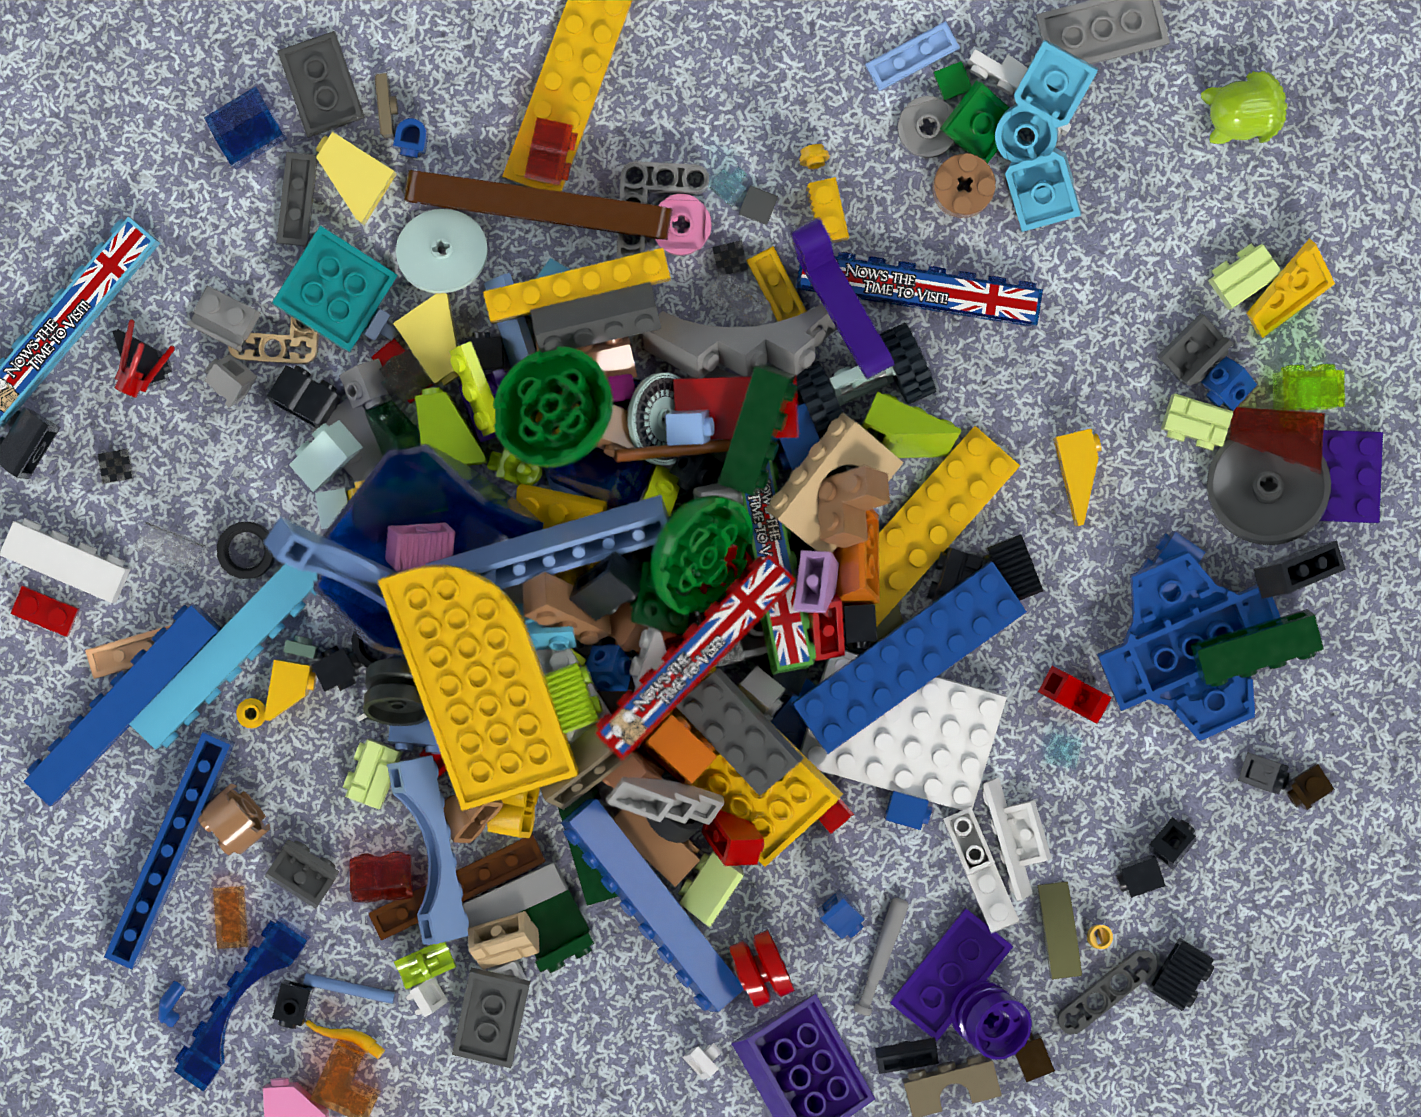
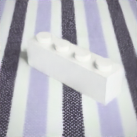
M24 518L23 522L13 521L0 551V556L110 603H117L131 570L124 566L125 560L108 554L107 558L101 557L96 554L97 548L80 542L79 546L68 543L69 537L54 530H52L51 534L40 531V524Z

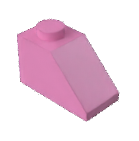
M289 1078L270 1079L271 1083L263 1087L264 1117H329V1110L299 1083L289 1082Z

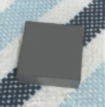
M749 186L739 215L768 225L778 196Z

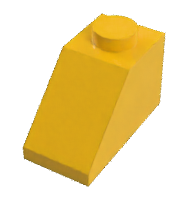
M281 659L273 661L264 720H274L308 696L309 690L315 689L317 676L315 672H312L313 668L310 664Z

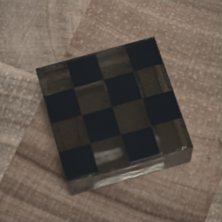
M742 240L712 247L718 277L748 271Z
M129 449L97 454L103 484L134 479Z

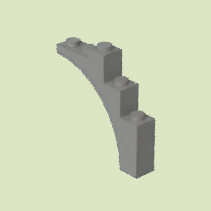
M823 304L789 319L752 327L702 325L680 319L662 311L658 314L662 329L643 333L645 351L695 378L704 377L708 372L713 371L719 363L742 376H751L756 365L760 363L765 364L766 362L797 376L815 361V347L819 346L837 328Z

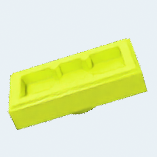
M656 465L652 470L642 500L662 495L670 517L680 487L676 485L679 479L669 473V469L662 465Z

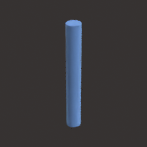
M308 973L305 974L303 985L390 1004H393L395 996L393 991Z

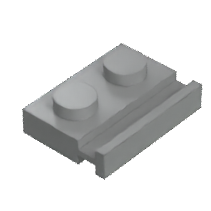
M207 285L193 311L194 315L191 321L188 320L187 325L241 352L244 340L248 339L261 313Z

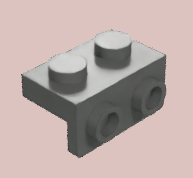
M1200 313L1157 357L1180 382L1191 386L1203 380L1207 370L1214 363L1220 362L1227 356L1228 349L1233 343L1230 339L1224 337L1205 315Z
M288 839L266 872L265 877L317 909L336 880L339 871L335 869L336 866L330 860L324 857L319 859L311 854L310 849L305 844Z

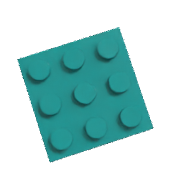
M320 225L271 304L349 353L398 275Z

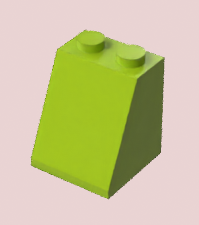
M440 387L422 389V395L415 396L424 469L433 471L488 464V455L481 444L477 442L472 429L451 395L443 392V389H440Z

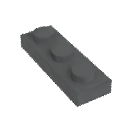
M286 152L276 241L278 244L306 247L309 243L318 162L317 155Z

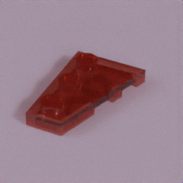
M1236 407L1231 419L1230 440L1263 453L1269 452L1284 458V461L1300 464L1310 468L1312 472L1321 474L1325 413Z

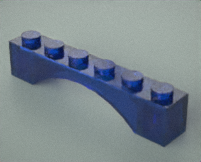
M282 917L276 923L270 920L261 933V936L265 938L259 947L253 945L243 959L247 962L243 971L240 973L236 970L227 982L226 986L230 990L224 998L219 995L211 1005L209 1011L213 1014L207 1023L202 1020L192 1033V1036L196 1039L190 1048L184 1045L174 1061L179 1063L174 1072L203 1092L208 1088L225 1063L224 1043L226 1028L231 1013L241 996L260 978L276 970L291 966L311 939L310 936Z

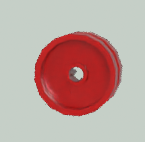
M768 929L753 937V943L758 953L756 956L753 955L748 943L743 940L729 946L737 976L744 991L748 992L755 1008L770 1002L771 995L766 985L769 981L775 993L780 997L795 991Z

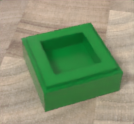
M962 61L933 72L944 102L967 93L972 87Z

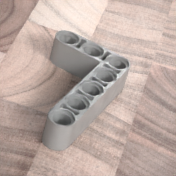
M629 162L621 171L619 200H638L640 203L648 204V193L700 195L709 186V174L704 167L696 164ZM637 169L643 173V180L639 184H630L626 180V176L629 171ZM662 171H669L674 176L673 182L668 186H662L656 180L658 174ZM695 172L700 173L704 177V183L697 188L691 187L687 183V177ZM618 233L616 259L645 252L646 237H640V241L636 245L630 246L623 241L624 234Z

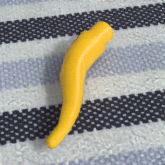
M310 1020L305 1022L313 1031L332 1039L352 1042L377 1059L385 1052V1049L377 1044L375 1039L364 1032L350 1028L329 1029L317 1026Z

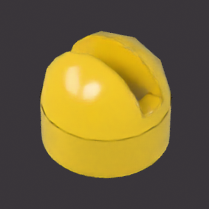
M1094 925L1087 932V941L1095 949H1106L1113 941V933L1105 925ZM1095 930H1097V934H1098V937H1099V939H1100L1101 944H1098V943H1097V940H1096V937H1095V934H1094Z

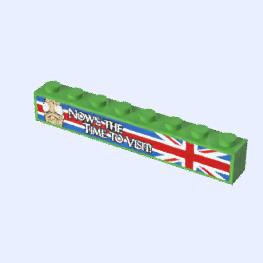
M769 460L766 472L770 474L765 489H760L753 496L741 492L743 506L748 511L753 526L752 544H747L746 551L751 556L753 562L759 556L764 560L770 554L796 579L794 569H797V559L795 552L790 551L788 540L791 539V530L765 510L770 504L771 498L778 492L776 480L779 478L776 462ZM797 581L761 618L772 674L808 668L813 665V659L816 658L814 643L809 641L806 630L810 627L807 612L794 611Z

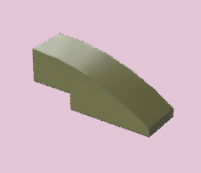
M1068 881L1037 885L1049 976L1052 980L1082 976Z

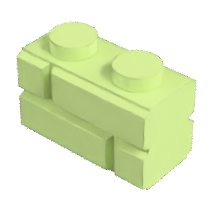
M1252 243L1236 253L1239 257L1237 261L1229 265L1226 260L1212 270L1214 276L1208 281L1228 310L1234 308L1273 281L1281 272V269L1263 244L1254 247Z
M1172 394L1161 430L1168 431L1166 436L1168 438L1184 442L1185 437L1197 440L1195 446L1213 451L1214 446H1223L1233 411L1182 395Z
M368 738L365 744L360 742L354 756V760L358 761L355 772H348L343 788L347 789L345 797L380 810L391 785L387 764L399 762L403 751L395 750V747Z

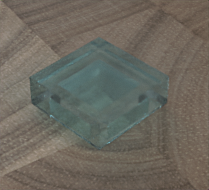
M1051 733L1045 762L1076 769L1082 739Z

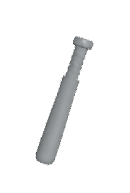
M893 898L889 905L867 972L868 980L866 981L861 1000L854 1006V1011L862 1015L870 1016L872 1013L870 1005L874 998L875 990L879 980L883 978L909 907L908 902L904 899Z

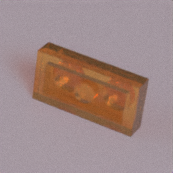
M245 885L214 887L217 949L248 947Z

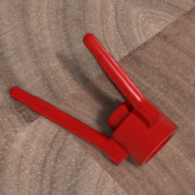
M131 319L128 322L119 369L114 378L117 380L114 389L137 398L140 391L146 393L150 382L175 351V347L170 346L145 379L142 380L144 374L137 371L136 368L144 349L143 343H139L130 367H126L135 321Z

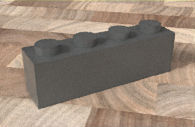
M651 282L530 310L537 344L542 353L557 350V347L576 349L662 329Z

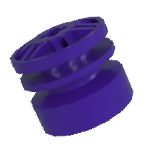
M989 980L976 981L966 986L957 995L952 1005L951 1021L955 1031L969 1044H972L983 1056L992 1060H1002L1015 1055L1026 1044L1030 1036L1032 1027L1030 1012L1000 985Z

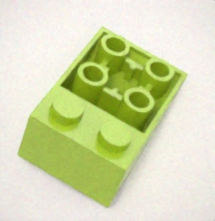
M877 392L861 424L862 428L898 458L947 457L962 429L956 427L949 420L933 417L920 407H911L900 402L893 395Z

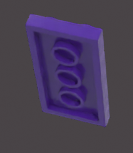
M965 907L891 998L889 1003L938 1041L952 1023L951 1010L957 995L966 986L976 981L987 980L1014 946L997 932L991 934L988 925Z

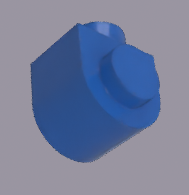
M414 118L401 121L396 128L393 143L395 149H400L399 155L417 158L418 153L425 154L428 142L427 129L422 122Z

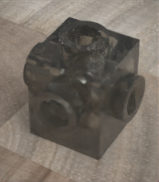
M410 348L400 355L390 358L379 369L385 378L381 382L385 390L391 397L396 394L403 403L409 399H414L415 396L420 395L422 389L433 383Z

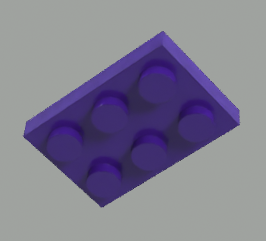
M1320 430V452L1329 468L1331 492L1327 508L1319 521L1380 523L1383 432Z

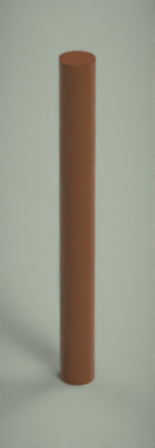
M732 439L708 441L704 444L660 445L614 450L615 462L728 452Z

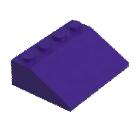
M816 994L753 1028L731 1043L773 1117H851L875 1100L873 1093Z

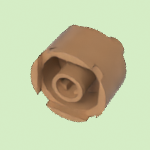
M970 153L958 154L943 162L936 172L932 184L933 198L937 206L947 215L957 218H970L981 213L992 200L996 189L995 177L990 166L983 159ZM958 180L962 182L968 181L971 184L968 188L969 193L965 190L961 192L957 190Z
M229 784L204 806L201 811L202 815L198 818L201 826L208 832L212 831L219 839L218 845L227 855H231L233 852L237 854L244 853L270 830V824L264 826L262 822L266 816L261 808L245 791L240 794L234 791L237 787L235 784Z

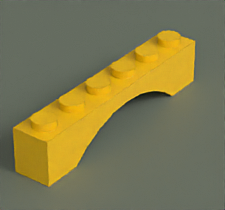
M659 248L483 291L490 322L495 324L530 315L531 309L651 282V285L671 281L664 249Z

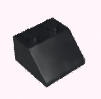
M23 408L22 411L17 410L9 422L11 429L7 436L0 437V466L16 478L30 479L61 427L33 410Z

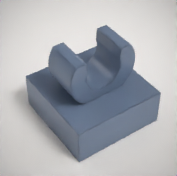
M377 308L362 334L375 341L380 333L392 341L398 330L386 323L390 314Z

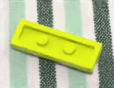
M470 341L449 351L451 355L450 362L453 370L458 373L462 382L463 395L470 402L473 409L475 425L482 431L483 436H487L495 432L493 425L495 424L494 397Z

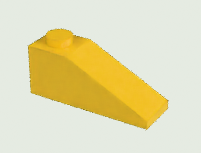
M1092 428L1053 438L1075 526L1084 525L1099 459L1097 452L1102 451L1099 436L1097 433L1093 434Z

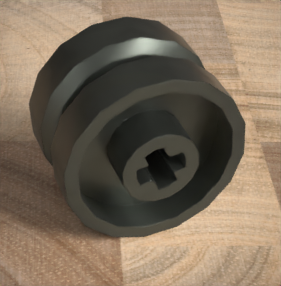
M407 659L378 660L368 666L365 677L367 691L363 699L364 715L373 721L391 726L418 725L428 720Z

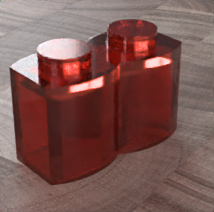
M537 117L525 170V179L561 187L562 180H569L572 163L566 162L569 150L575 151L578 133L573 132V125Z
M394 851L381 857L364 853L351 858L350 893L352 901L368 903L382 899L397 901L412 898L413 864L411 855Z

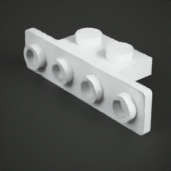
M994 778L983 784V799L991 811V826L993 832L998 835L1001 846L1000 857L1002 862L1006 864L1009 873V888L1015 894L1016 900L1019 901L1032 894L1025 866L1048 861L1052 857L1035 800L1007 806L1000 779Z

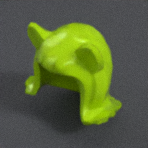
M1253 71L1247 74L1246 78L1248 81H1234L1223 87H1211L1201 93V99L1210 106V118L1215 127L1209 138L1210 143L1224 144L1232 139L1249 140L1258 136L1259 143H1266L1273 136H1276L1286 121V109L1288 108L1285 102L1286 95L1279 81L1269 72Z

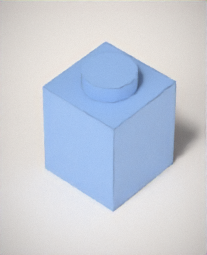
M709 410L672 411L665 414L667 445L704 444L711 440L710 436L714 435V420L712 417H709Z

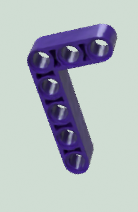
M816 218L793 230L791 237L796 257L864 377L868 380L894 366V361L886 345L835 259L830 236L822 221Z

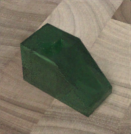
M392 400L365 410V416L379 450L395 470L408 467L423 460L419 429Z

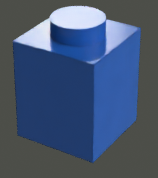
M893 790L891 791L884 819L921 830L922 824L928 825L932 807L928 806L929 800Z

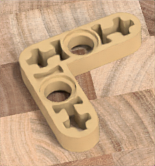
M291 317L290 335L250 333L248 339H245L246 343L257 345L256 338H261L258 346L259 357L255 356L256 350L247 349L244 355H240L239 351L228 346L231 355L240 360L309 364L317 356L319 334L310 328L303 329L299 327L297 320ZM270 340H277L281 344V352L276 357H269L265 352V345ZM286 340H292L290 343L291 347H301L302 342H306V346L311 348L312 351L305 355V359H301L300 354L296 352H289L290 359H286Z

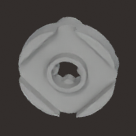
M922 96L909 102L901 112L897 124L898 136L902 145L912 155L923 158H933L944 154L953 145L954 141L942 132L940 127L953 112L952 106L934 96ZM924 119H928L930 123L935 122L937 128L932 130V135H927L926 132L920 131L919 127L923 125Z

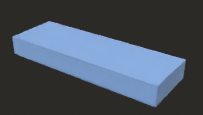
M945 21L866 63L865 66L880 92L959 50L960 47Z

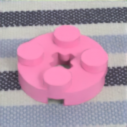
M674 194L658 205L672 209L668 240L655 239L660 248H663L672 255L685 256L700 250L710 236L712 225L710 213L703 203L688 194ZM680 216L684 217L685 222L690 223V228H686L684 233H678L677 228L672 227V223L678 222V217Z

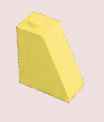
M332 132L329 137L325 135L316 148V151L319 153L316 158L354 217L361 224L365 225L397 174L394 170Z
M436 293L393 324L434 384L438 385L442 382L446 386L459 377L458 373L451 366V355L449 351L458 347L449 295L447 293Z

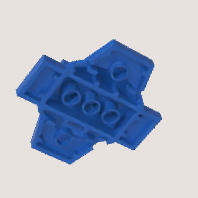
M1187 551L1131 574L1133 621L1125 638L1122 639L1123 643L1096 654L1119 710H1126L1149 699L1157 704L1168 705L1199 741L1254 718V684L1251 676L1245 678L1235 676L1229 678L1226 684L1220 686L1206 685L1199 678L1191 644L1281 617L1274 598L1262 599L1257 584L1238 593L1216 585Z

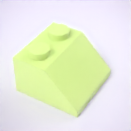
M712 850L710 855L706 853L702 855L700 861L695 866V869L699 872L693 881L687 878L678 892L682 896L679 904L709 927L744 876L743 869L740 867L724 866L714 850Z

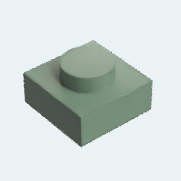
M295 635L294 640H286L283 652L315 659L317 658L319 646L312 645L313 639Z

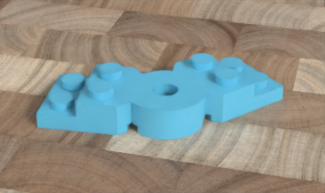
M1044 39L1014 94L1016 104L1003 114L995 132V141L999 152L1004 158L1011 161L1005 176L1022 232L1075 218L1082 214L1073 185L1074 179L1067 155L1055 146L1059 134L1058 127L1068 125L1099 69ZM1025 127L1032 129L1035 133V139L1024 141L1019 136V130Z

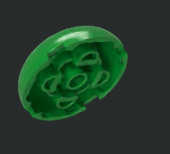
M557 347V350L543 353L539 350L519 361L502 380L493 404L495 409L494 429L502 445L523 462L540 467H557L572 463L588 454L599 443L609 426L613 412L611 384L601 366L591 356L578 349ZM559 391H563L561 396H559L556 393ZM541 412L543 418L536 422L537 413ZM559 428L560 432L554 435V432Z
M709 495L686 503L667 520L656 539L651 556L652 582L657 594L667 606L684 615H688L689 612L696 610L702 613L715 601L720 602L727 595L725 591L735 580L740 578L748 561L744 558L747 544H752L753 541L752 521L746 508L730 498ZM731 544L739 546L737 547L736 557L732 560V564L738 569V574L735 578L732 567L727 573V562L724 561L728 553V547H731ZM703 582L712 586L707 588L706 594L701 593L698 588ZM675 587L678 588L682 593H685L690 589L691 592L687 596H681L677 593Z

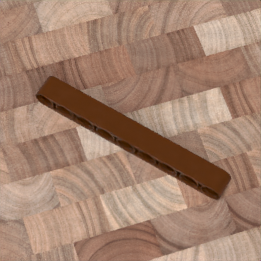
M408 170L404 201L417 204V202H421L420 204L661 240H668L672 214L671 208L415 170Z

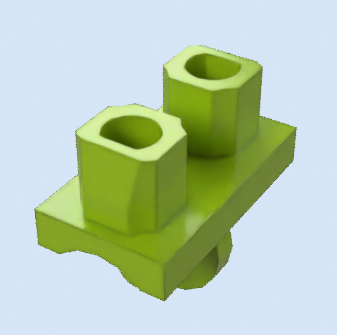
M504 448L503 454L492 451L487 465V469L497 472L496 477L515 486H519L521 483L524 485H534L542 475V467L519 460L506 448Z
M446 942L428 945L394 961L406 990L457 967Z

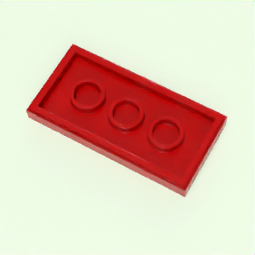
M752 376L673 379L675 411L709 410V417H712L714 420V435L710 436V439H732ZM796 376L794 379V384H797ZM796 390L793 401H787L784 411V413L788 414L786 425L782 432L778 431L776 438L799 437Z

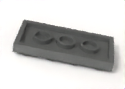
M719 667L676 706L759 796L803 759L801 754Z

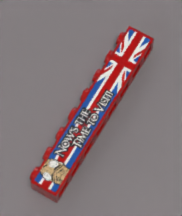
M770 554L764 560L759 556L748 567L747 571L750 574L742 582L739 579L735 580L725 591L729 596L721 604L715 601L706 610L704 615L707 618L702 624L698 626L694 623L683 634L682 637L685 641L678 648L673 645L661 657L664 663L656 671L650 668L640 678L639 682L642 685L635 693L629 690L617 702L620 708L613 715L609 712L606 713L595 725L599 729L595 736L622 762L795 584L796 579Z

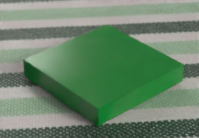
M976 80L940 127V130L966 153L973 154L988 164L998 151L995 141L997 125L1003 114L1010 107L982 82Z

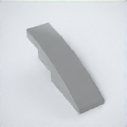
M622 777L606 799L607 804L661 822L664 817H668L684 824L691 818L709 825L725 804L723 795L698 787L666 780Z
M556 861L462 903L463 910L469 920L467 930L470 927L519 913L568 890Z

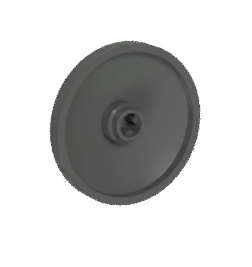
M1278 426L1253 427L1232 436L1216 452L1211 461L1207 476L1208 501L1218 521L1236 537L1259 545L1284 544L1308 533L1322 518L1331 492L1329 468L1319 449L1301 434Z

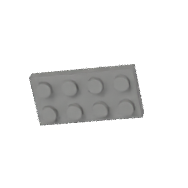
M1090 0L1036 15L1042 43L1046 39L1089 64L1158 48L1170 43L1159 0Z

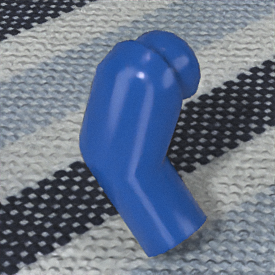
M176 981L172 982L159 1001L158 1020L161 1024L165 1023L168 1027H174L180 1018L179 1014L173 1011V1008L186 990L184 986Z

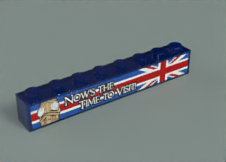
M838 252V256H835L837 263L860 300L1034 328L1038 326L1043 289L1036 288L1037 283L1019 281L1018 285L1007 284V278L989 276L988 280L976 279V273L959 271L958 276L946 274V268L928 266V271L916 269L915 263L898 261V266L886 264V259L873 256H868V261L856 259V254L849 252ZM799 263L795 289L815 292Z

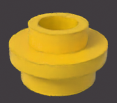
M812 144L801 149L799 161L800 165L813 170L823 167L830 156L823 144Z
M256 698L243 700L236 710L238 722L250 729L261 726L265 722L266 706ZM248 708L256 710L257 714L254 719H249L246 716Z

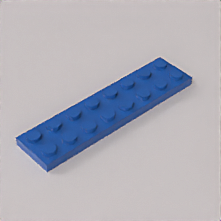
M990 561L791 704L826 754H829L1027 611L995 564Z

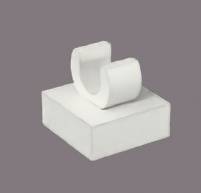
M435 977L415 986L406 997L408 1001L415 1000L419 1007L414 1011L415 1014H423L424 1017L434 1013L449 1002Z
M713 1043L703 1051L699 1046L692 1048L682 1058L704 1080L710 1078L719 1069L712 1061L722 1052Z

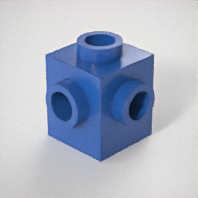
M1227 356L1201 381L1208 391L1206 397L1215 406L1220 407L1224 405L1231 411H1234L1257 386L1247 370Z
M619 645L592 646L585 666H587L592 682L598 690L627 691L631 678L630 666L632 663L629 657Z

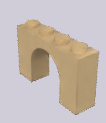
M841 413L837 419L831 422L828 431L821 440L812 446L809 455L802 464L793 470L783 488L771 498L770 504L765 510L815 551L833 552L837 547L836 545L820 540L817 494L825 476L833 469L842 465H856L858 467L866 465L887 473L889 482L904 462L857 422Z

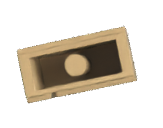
M525 911L468 929L469 953L477 960V963L483 970L540 952L538 928Z

